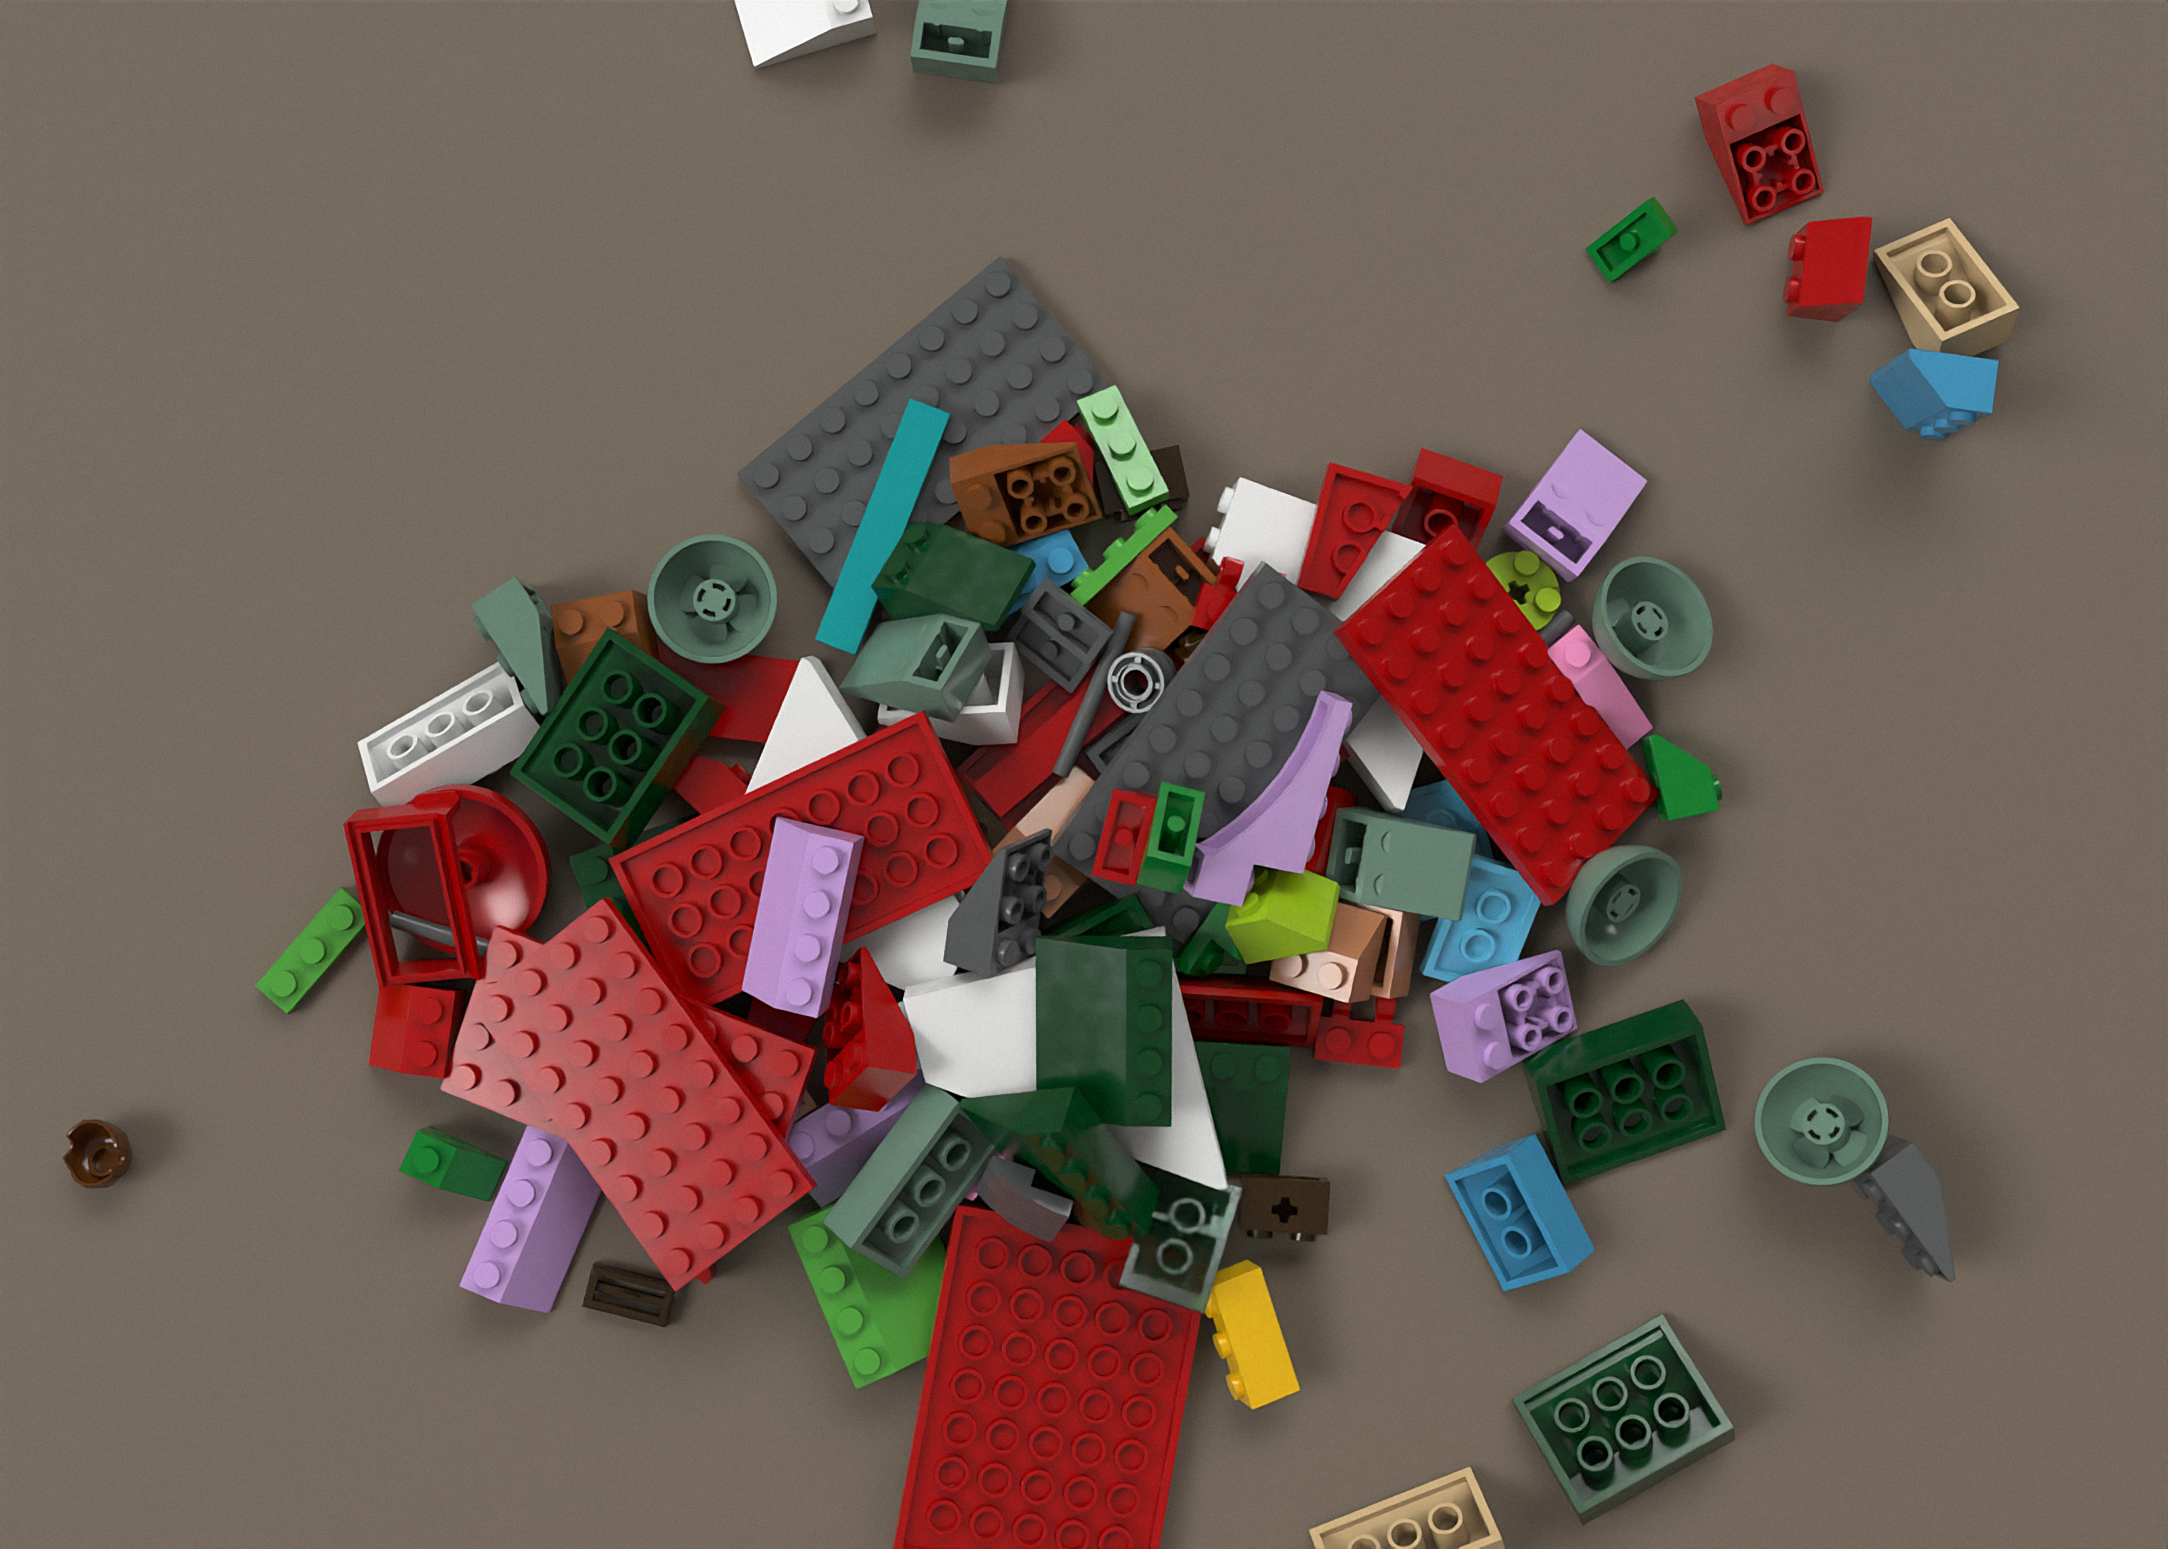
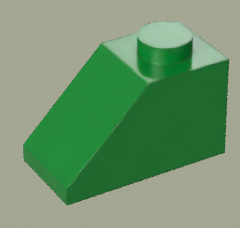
M1658 734L1640 738L1649 780L1660 793L1654 800L1659 822L1720 810L1718 801L1722 800L1721 784L1717 775H1711L1709 766Z
M1161 782L1136 884L1181 894L1192 865L1205 792Z
M432 1126L417 1130L399 1171L435 1188L489 1202L508 1161Z

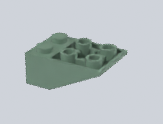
M919 0L910 53L913 72L998 84L1010 0Z
M514 576L471 604V607L477 614V617L472 619V621L486 641L491 639L498 646L501 653L496 658L509 677L515 675L525 689L520 692V695L528 708L534 714L539 712L543 717H547L563 694L560 659L556 649L552 614L534 586Z
M943 613L878 623L838 689L840 693L914 713L926 710L929 717L954 723L993 655L982 625L979 622Z
M1366 806L1337 808L1325 878L1338 883L1340 887L1339 898L1462 921L1477 835Z

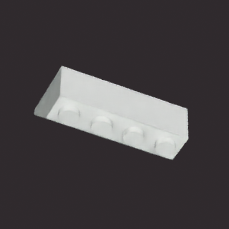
M497 662L357 742L370 791L383 807L405 805L417 794L432 788L452 784L471 785L481 778L497 772L502 766L520 757L542 725V716L539 712L534 714L522 699L520 692L525 689L515 675L509 677L500 663Z

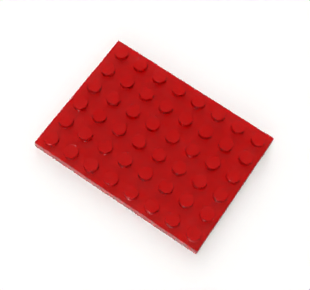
M962 1203L956 1205L952 1218L892 1549H1159L1202 1313L1199 1294L1204 1292L1200 1278L1209 1274L1213 1247L1207 1244L1153 1235L1134 1236L1118 1240L1107 1238L1079 1223L1069 1221L1065 1222L1052 1243L1009 1223L992 1208Z

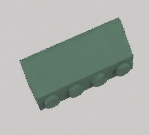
M928 1083L923 1085L823 1221L852 1250L903 1279L906 1278L956 1210V1205L962 1202L988 1166L991 1158L998 1153L997 1149L960 1108L961 1099L945 1089Z

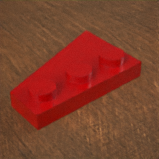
M1330 462L1326 466L1295 585L1307 594L1336 602L1413 486Z

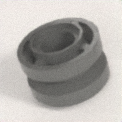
M1152 647L1139 648L1121 655L1113 662L1108 672V689L1112 699L1119 707L1132 713H1144L1151 709L1175 677L1177 671L1169 656L1161 650ZM1138 671L1143 672L1147 677V690L1143 689L1138 683Z

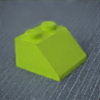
M1254 864L1255 876L1253 887L1248 894H1245L1242 907L1230 906L1225 926L1245 963L1251 964L1328 950L1340 894L1338 883L1304 869L1303 874Z

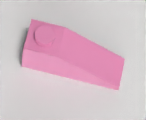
M1579 624L1569 629L1548 646L1549 657L1562 674L1571 680L1574 689L1586 705L1595 707L1626 750L1653 728L1609 660Z

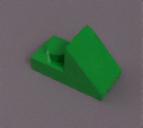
M1654 196L1646 200L1585 249L1608 283H1611L1661 249V245L1679 231Z
M1217 902L1177 959L1180 969L1185 974L1206 978L1207 975L1212 974L1221 965L1225 950L1237 960L1244 961L1225 927L1231 904Z

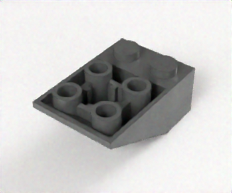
M1045 828L999 849L948 920L943 962L991 977L1035 954L1036 936H1041V932L1038 929L1040 912L1047 897V891L1044 888L1046 870L1053 855V850L1050 846L1051 829Z
M1888 1134L1885 1148L1876 1163L1865 1174L1850 1183L1864 1200L1868 1198L1872 1200L1879 1210L1875 1214L1877 1221L1891 1236L1894 1233L1897 1234L1905 1245L1901 1249L1902 1255L1916 1271L1922 1269L1930 1277L1935 1275L1951 1283L1956 1277L1940 1178L1914 1142Z

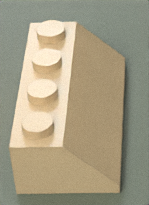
M1470 1466L1309 1529L1316 1549H1505L1502 1537Z

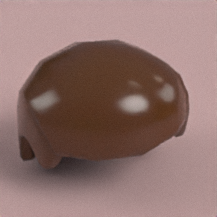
M98 1119L82 1120L67 1132L66 1137L70 1141V1147L62 1159L71 1171L73 1180L83 1187L89 1189L108 1188L114 1185L128 1170L132 1158L131 1145L127 1134L115 1125Z

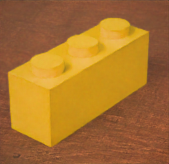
M1244 1260L1200 1278L1204 1292L1199 1294L1200 1302L1206 1316L1209 1319L1213 1317L1218 1332L1213 1334V1341L1221 1359L1226 1358L1231 1374L1226 1375V1381L1233 1398L1241 1400L1254 1410L1300 1391L1261 1267L1249 1260Z

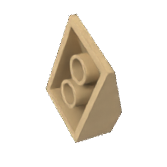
M1950 218L1873 251L1876 265L1907 333L1917 349L1972 357L2011 340L2020 307Z

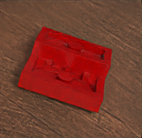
M1113 788L1091 872L1092 876L1135 886L1157 803V795Z

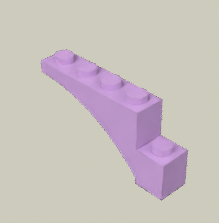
M1321 690L1311 718L1295 750L1275 779L1236 819L1213 836L1199 844H1195L1192 865L1183 886L1192 897L1242 907L1245 894H1248L1253 887L1255 876L1254 864L1303 874L1306 862L1310 861L1314 854V834L1318 820L1323 818L1327 809L1326 793L1331 777L1336 775L1339 768L1340 755L1338 752L1343 735L1347 734L1352 724L1351 707L1353 703L1336 693Z

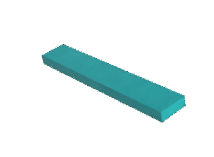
M909 399L815 637L816 641L857 656L879 600L871 586L908 527L951 418L950 413L914 399Z

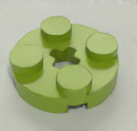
M1524 550L1521 552L1502 553L1486 563L1507 593H1509V586L1515 585L1517 588H1522L1526 594L1523 597L1524 604L1519 605L1518 601H1513L1537 632L1551 621L1561 603V596L1557 578L1544 561L1540 560L1532 551Z

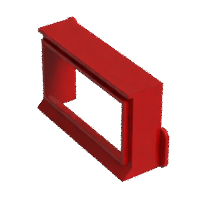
M456 791L420 793L413 798L412 804L359 809L343 824L379 988H384L386 985L469 977L480 981L482 978L481 965L484 957L480 956L451 821V818L461 808V798ZM430 826L457 958L399 962L371 832Z

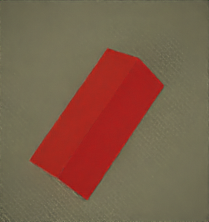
M1176 972L1193 1039L1283 1044L1294 1047L1314 1048L1323 1006L1322 995L1275 982L1265 977L1209 974L1206 978L1187 975L1184 972Z

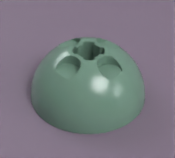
M706 534L684 540L663 556L651 576L647 603L653 627L669 648L689 660L717 664L741 658L763 641L770 631L776 616L778 595L773 574L766 561L755 549L734 537L721 534ZM727 600H731L729 601V605L725 611L724 609L727 605Z
M1639 556L1626 559L1617 564L1605 576L1594 596L1591 622L1595 640L1604 656L1622 672L1643 680H1671L1695 670L1707 657L1713 638V626L1709 608L1703 595L1692 580L1670 563L1653 557Z
M1631 844L1611 847L1590 858L1577 873L1566 898L1567 925L1580 951L1595 964L1618 966L1638 958L1649 950L1666 932L1678 911L1683 894V876L1678 863L1660 850Z
M1829 1057L1804 1059L1782 1069L1763 1089L1755 1111L1756 1137L1768 1161L1788 1178L1805 1185L1817 1187L1842 1185L1865 1174L1881 1156L1889 1133L1890 1122L1887 1104L1875 1081L1857 1066ZM1836 1129H1840L1836 1136L1831 1139L1830 1136L1836 1132Z

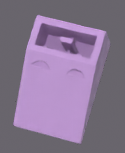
M1579 429L1502 527L1501 531L1527 551L1535 553L1551 570L1565 581L1570 582L1579 576L1604 544L1648 481L1587 433Z
M1559 950L1464 975L1430 993L1447 1071L1479 1083L1487 1081L1578 1029L1562 953Z

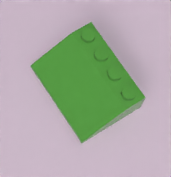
M835 1201L792 1220L787 1228L856 1389H859L927 1357L947 1250L938 1233L906 1278L903 1279L852 1250L823 1223L824 1219L838 1202Z

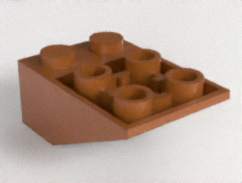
M1076 442L989 445L949 458L950 484L970 535L1003 548L1103 518Z
M1168 526L1088 602L1089 606L1086 609L1112 630L1121 611L1137 617L1121 655L1144 647H1152L1164 652L1177 641L1176 639L1192 626L1189 623L1201 583L1205 582L1215 585L1217 577L1178 534Z

